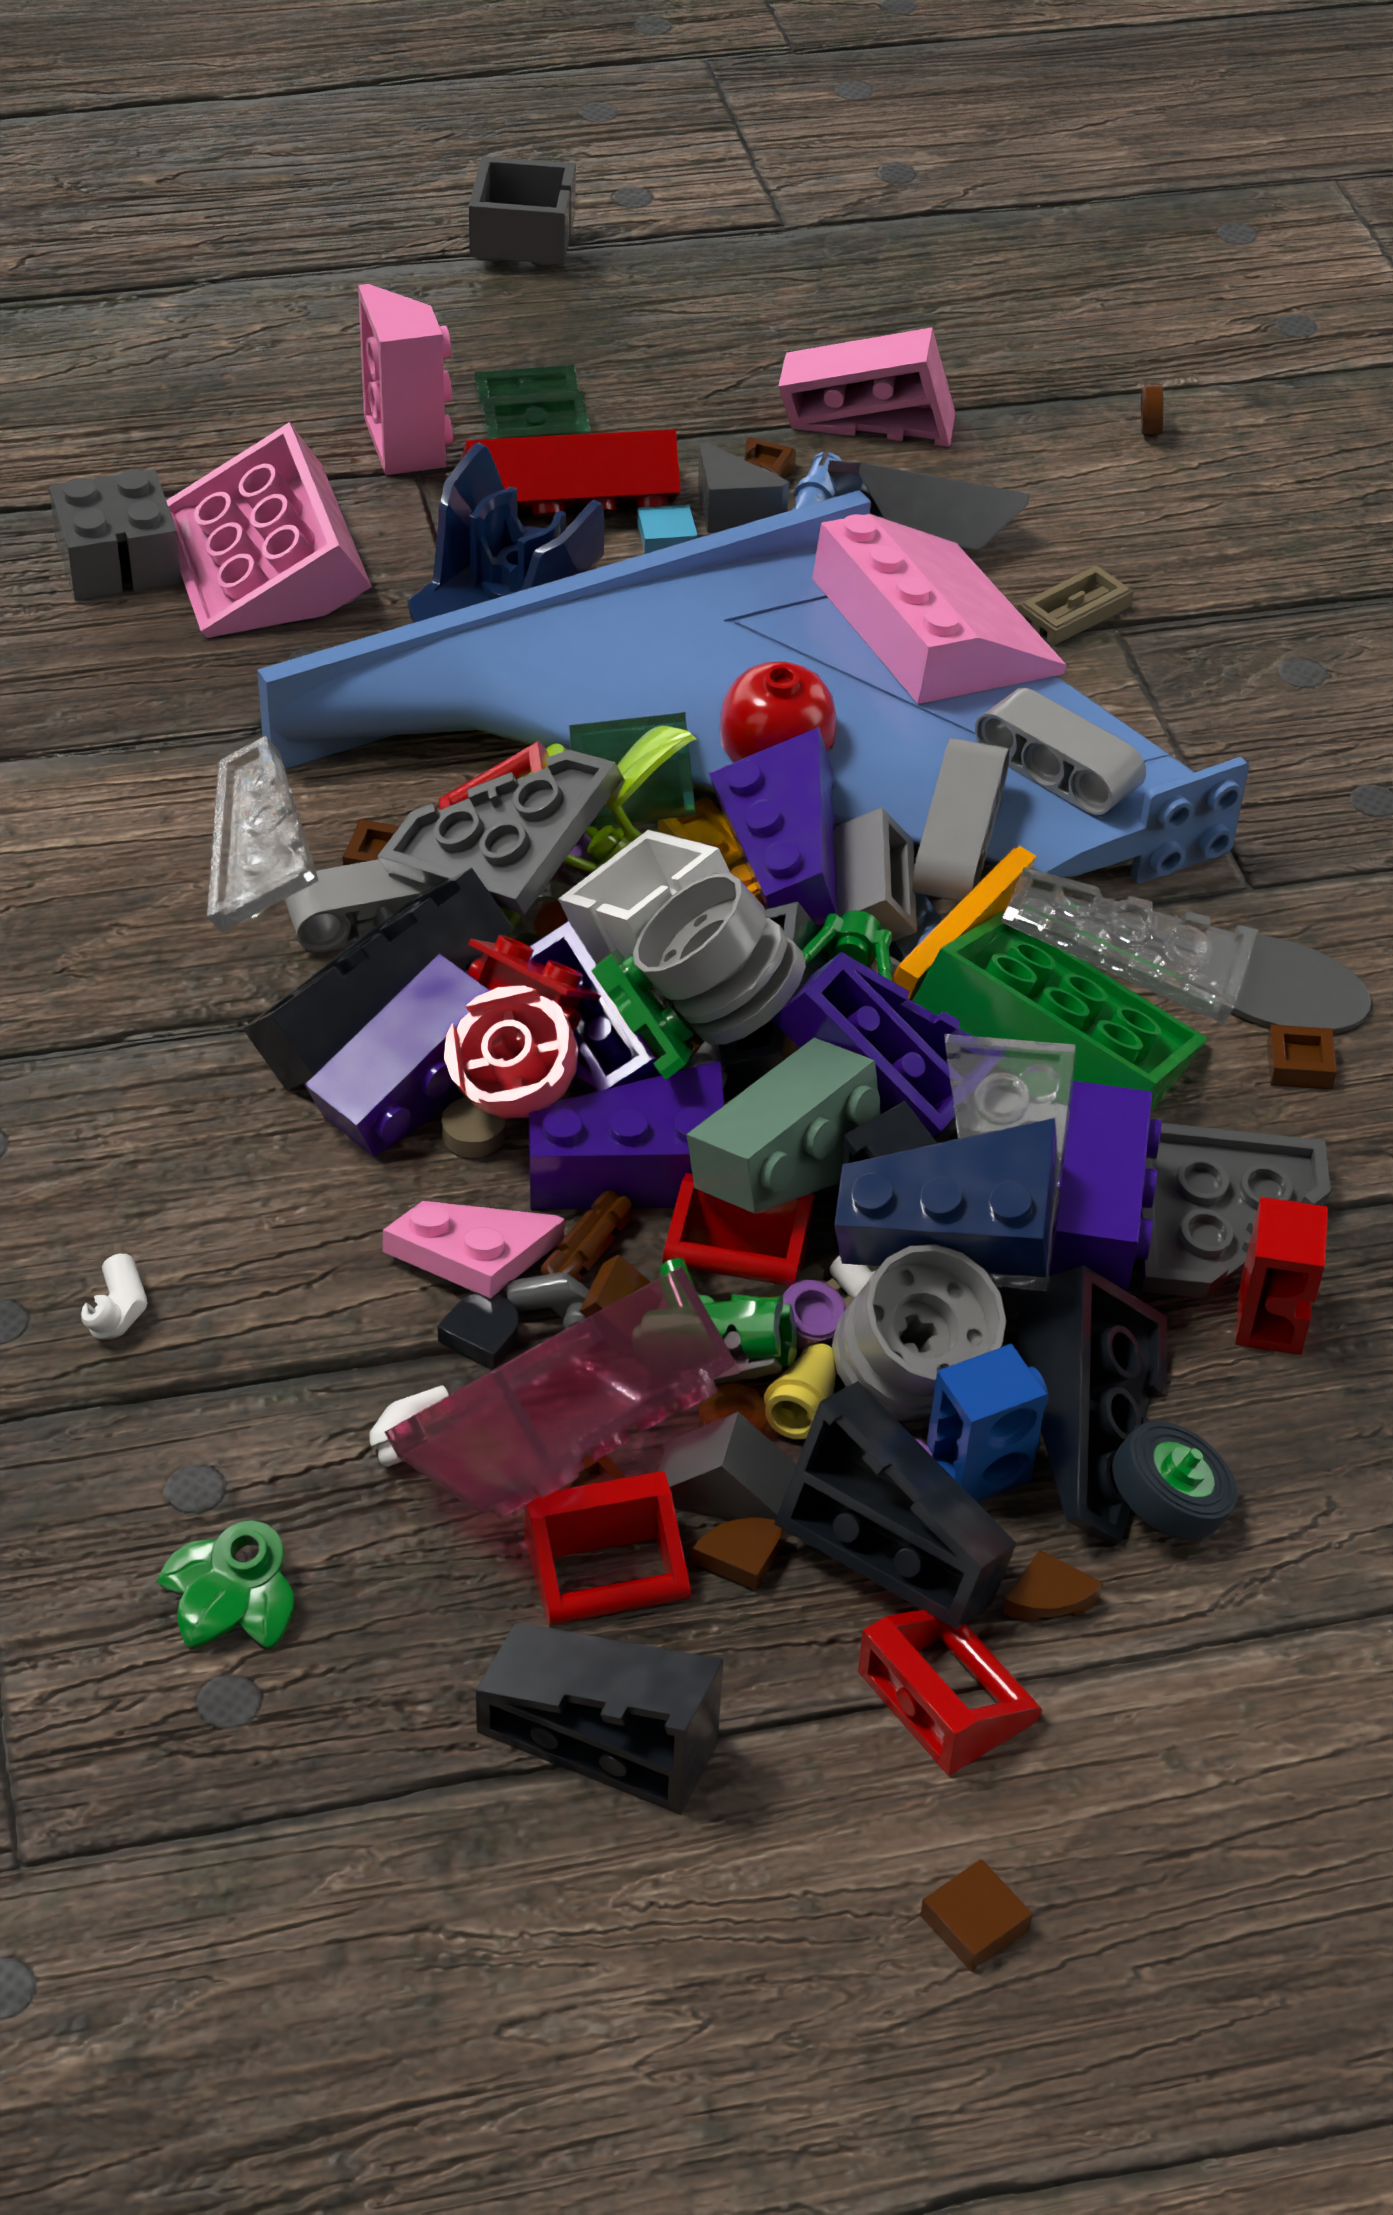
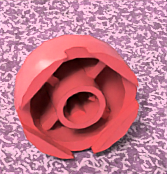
M526 986L498 987L475 997L466 1006L469 1013L461 1019L457 1029L452 1023L446 1035L444 1053L448 1071L459 1091L482 1112L502 1119L527 1118L530 1112L548 1108L557 1102L567 1091L576 1073L578 1047L570 1023L562 1008L556 1002L539 996L535 989Z

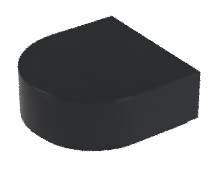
M479 1293L469 1295L459 1301L437 1326L438 1342L495 1369L518 1340L517 1309L508 1299L498 1294L494 1295L491 1299Z

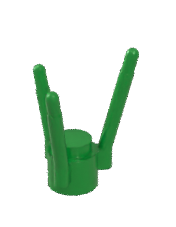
M848 911L841 916L834 913L829 914L822 930L801 950L804 954L806 965L829 942L828 953L831 959L842 952L866 967H870L875 959H877L878 974L893 982L889 952L893 935L891 931L882 929L880 922L873 915L865 911Z

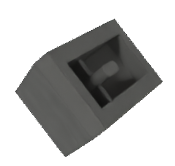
M708 442L703 443L699 448L698 493L707 533H717L787 512L789 481Z
M736 1412L668 1440L658 1472L665 1471L675 1509L730 1521L751 1517L776 1520L796 1463L743 1415Z

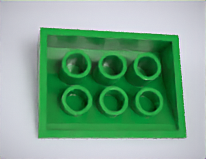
M1001 911L942 947L913 999V1002L936 1015L944 1011L960 1020L958 1028L987 1045L992 1041H996L1010 1049L1009 1053L992 1072L1000 1075L1007 1074L1026 1086L1027 1093L1038 1103L1061 1108L1065 1111H1068L1073 1081L1152 1091L1151 1114L1200 1053L1208 1040L1207 1037L1005 911Z

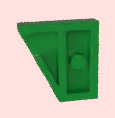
M615 949L597 963L591 972L615 1004L632 1033L635 1035L641 1034L660 1059L653 1064L663 1078L667 1080L687 1064L695 1049L689 1038L695 1035V1032L690 1027V1023L675 1010L673 1004L664 1009L649 990L653 984L635 966L634 955L631 954L625 959L620 951Z

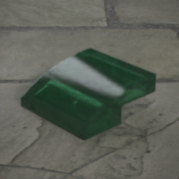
M574 364L475 372L474 387L486 439L590 434L583 391H579Z
M681 712L569 725L570 749L618 764L631 747L646 732L655 727L670 726L688 731L686 713ZM689 743L658 767L621 805L631 823L696 815ZM604 805L589 827L615 825L618 822L611 810Z

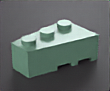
M815 1037L687 1133L694 1188L755 1214L838 1184L840 1182L844 1135L881 1115L875 1060Z

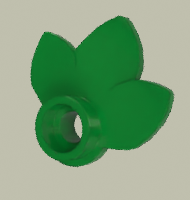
M255 1520L241 1521L226 1528L217 1540L190 1542L174 1552L167 1560L157 1582L165 1590L182 1595L179 1601L177 1619L186 1647L196 1649L234 1629L239 1623L255 1642L268 1650L273 1649L281 1640L289 1626L294 1611L295 1596L291 1586L280 1573L285 1562V1549L280 1536L271 1526ZM247 1545L259 1547L258 1554L253 1560L249 1562H238L235 1560L236 1553L241 1548Z

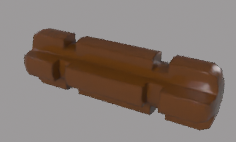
M613 1189L602 1192L591 1205L593 1210L587 1211L558 1245L561 1250L554 1251L541 1266L542 1274L564 1272L580 1282L583 1278L580 1274H585L591 1269L615 1239L613 1234H618L631 1219L632 1213L630 1208L632 1207V1202L626 1195L620 1196Z

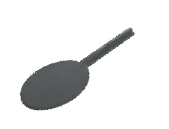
M1028 896L1022 916L1190 967L1199 987L1214 1002L1245 1020L1270 1028L1271 1024L1332 1028L1333 1034H1339L1358 1027L1366 1020L1371 1006L1369 991L1350 969L1326 954L1295 942L1259 935H1232L1211 940L1197 948L1032 896Z

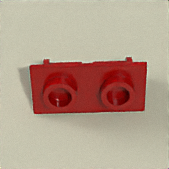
M499 935L496 943L470 939L468 945L483 952L482 958L474 961L468 970L469 976L490 991L498 987L526 986L535 989L539 996L548 998L550 1001L553 1000L562 1008L572 1031L577 1028L580 1022L581 1014L576 1010L580 999L599 1001L601 997L598 993L580 985L583 977L580 972L555 961L548 960L544 966L532 960L531 956L534 949L518 940Z

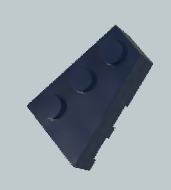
M1055 1118L842 1165L834 1224L842 1264L881 1266L886 1258L909 1246L936 1244L962 1252L982 1267L987 1274L1046 1277L1058 1163Z

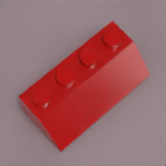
M676 429L466 440L460 459L461 461L476 443L489 448L504 489L506 490L510 486L517 489V510L533 509L534 517H554L555 513L559 510L564 512V507H586L593 500L603 504L604 514L615 512L616 504L637 503V510L642 507L668 506V501H675L681 493Z

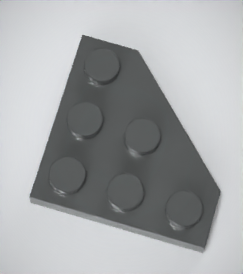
M566 750L546 758L547 768L516 780L513 773L510 772L467 789L469 799L441 810H437L434 803L410 812L377 857L387 872L434 887L473 868L499 907L525 915L624 778L615 762Z
M1162 1123L1157 1158H1146L1145 1168L1157 1169V1180L1152 1209L1141 1208V1218L1153 1220L1148 1259H1138L1140 1292L1206 1298L1244 1268L1260 1197L1324 1206L1331 1191L1325 1140Z

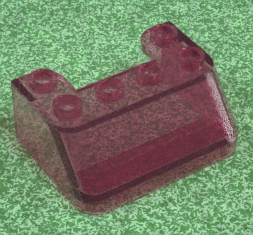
M680 1266L391 1427L384 1433L398 1458L477 1512L481 1513L493 1507L498 1518H502L537 1498L532 1487H535L540 1498H543L579 1477L578 1472L585 1468L581 1459L585 1457L584 1453L589 1450L593 1459L596 1460L630 1441L631 1438L625 1428L632 1423H635L639 1432H642L674 1414L676 1411L671 1403L674 1400L682 1412L718 1392L712 1379L737 1364L686 1272Z

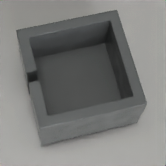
M481 156L469 203V257L484 258L490 262L512 260L532 262L539 266L565 265L569 237H571L575 218L576 164Z
M155 469L146 471L129 470L120 475L94 479L76 478L66 483L49 485L55 538L75 601L123 593L118 542L127 541L131 583L134 591L182 584L177 530Z

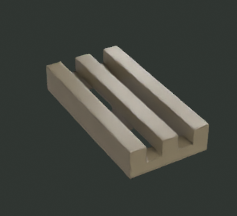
M1096 565L1020 603L1018 612L1027 622L1033 621L1032 627L1039 635L1047 631L1046 641L1055 646L1131 607L1133 591Z

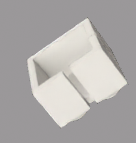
M647 830L558 898L570 924L597 962H600L615 949H618L626 959L633 954L639 934L649 919L672 895L693 881L713 873H728L730 871L717 847Z

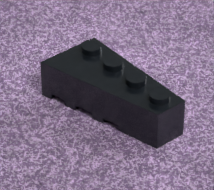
M470 868L412 898L245 1026L243 1031L283 1087L289 1090L309 1081L439 953L466 972L470 968L468 963L483 953L468 945L470 939L496 943L499 935L506 936L514 928L473 868Z

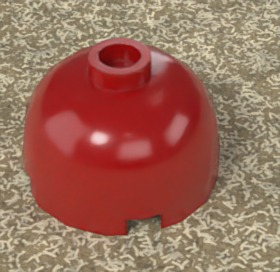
M780 661L765 662L750 667L731 684L723 701L720 713L721 745L734 762L817 727L820 729L826 751L830 747L833 749L836 741L837 720L833 695L818 674L802 665Z

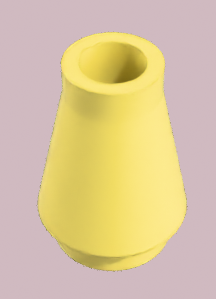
M824 1343L806 1346L801 1355L794 1361L793 1366H789L767 1388L764 1395L765 1416L770 1426L779 1434L791 1439L807 1438L820 1401L833 1395L837 1370L832 1347Z

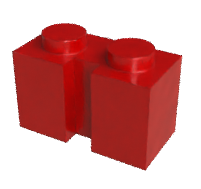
M1260 1197L1239 1285L1235 1345L1302 1355L1311 1321L1312 1302H1316L1325 1268L1328 1207Z

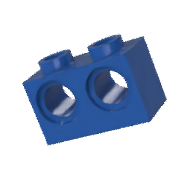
M1012 1344L937 1371L927 1446L932 1453V1457L976 1502L1031 1481L1036 1452L1040 1447V1430L1044 1408L1048 1404V1391L1043 1377L1036 1368L1028 1367Z

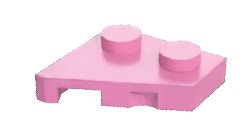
M421 1201L383 1229L382 1252L491 1299L506 1287L509 1281L515 1280L563 1241L565 1219L557 1215Z

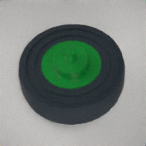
M1165 1421L1146 1422L1128 1435L1115 1454L1112 1465L1113 1477L1121 1496L1142 1520L1166 1535L1182 1540L1204 1539L1219 1529L1236 1505L1237 1486L1227 1463L1208 1442L1182 1426Z

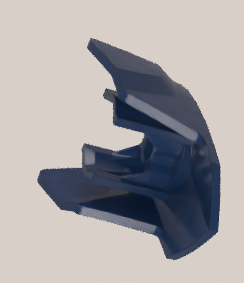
M480 443L474 444L444 482L438 512L433 578L428 585L407 600L408 610L413 623L596 569L597 563L604 555L603 504L596 500L591 501L567 528L566 513L560 510L555 513L548 528L522 526L517 518V489L512 486L506 490L504 489L489 448Z

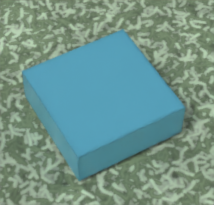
M690 505L638 508L637 524L644 554L697 539Z

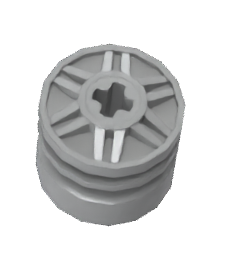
M730 872L710 874L693 881L672 895L644 926L633 950L635 966L662 995L669 1000H674L675 1010L690 1023V1027L708 1044H728L748 1036L768 1023L788 1003L800 985L806 967L803 952L793 941L785 936V931L780 925L770 918H766L765 909L743 882Z
M936 1244L909 1246L885 1259L838 1319L832 1343L837 1373L846 1387L859 1381L896 1420L928 1419L931 1417L938 1370L993 1351L1002 1346L1006 1316L1001 1294L987 1272L962 1252Z

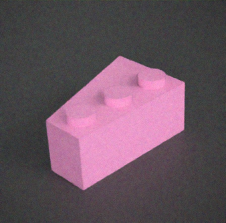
M933 328L786 353L778 387L792 429L855 436L856 430L887 434V440L903 441V436L935 439L934 445L950 447L955 409Z

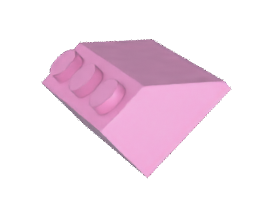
M370 284L358 285L364 419L385 475L444 468L446 467L445 446L453 445L452 424L449 415L445 414L444 403L452 401L451 380L448 371H444L443 358L451 357V341L446 325L439 326L433 309L428 304Z

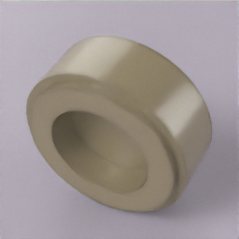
M467 1097L457 1099L446 1107L442 1115V1138L444 1144L449 1150L463 1157L479 1158L488 1156L496 1152L505 1141L506 1119L482 1112Z

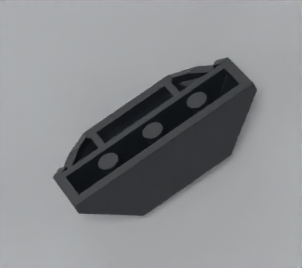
M829 460L828 474L836 497L861 490L871 501L870 514L955 542L961 549H981L1022 511L1029 502L1030 494L873 464Z

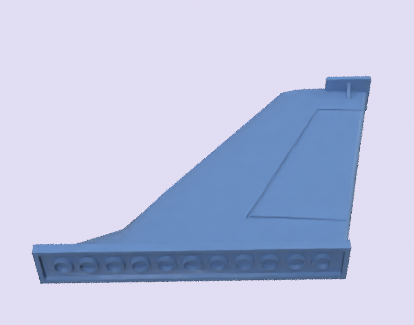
M861 490L257 669L264 760L273 773L393 735L478 730L530 745L540 741L545 749L552 744L558 743L567 750L618 764L646 732L658 726H670L689 731L697 740L691 741L678 750L650 776L715 793L708 773L734 763L722 747L720 737V713L731 684L750 667L765 662L785 661L802 665L818 674L834 699L837 720L836 741L833 749L830 747L827 750V754L834 773L832 809L835 815V825H841L883 807L912 838L913 845L919 847L949 739L955 738L978 743L975 735L977 718L1018 688H1029L1127 742L1139 752L1146 766L1144 783L1103 815H1093L1085 812L1008 767L1006 782L984 864L996 867L1014 847L1017 848L1020 845L1037 856L1029 875L1045 880L1078 876L1134 857L1131 877L1138 884L1210 858H1217L1229 852L1233 848L1249 770V764L1242 757H1238L1194 772L1058 676L917 704L812 579L821 523L844 519L854 514H870L871 501Z

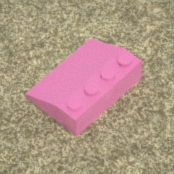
M290 422L166 500L177 530L181 575L199 628L206 638L326 616L342 605L354 601L361 593L372 587L324 468Z
M854 514L844 519L821 523L812 576L813 581L917 704L1065 674L1067 666L1065 662L957 543L872 514Z

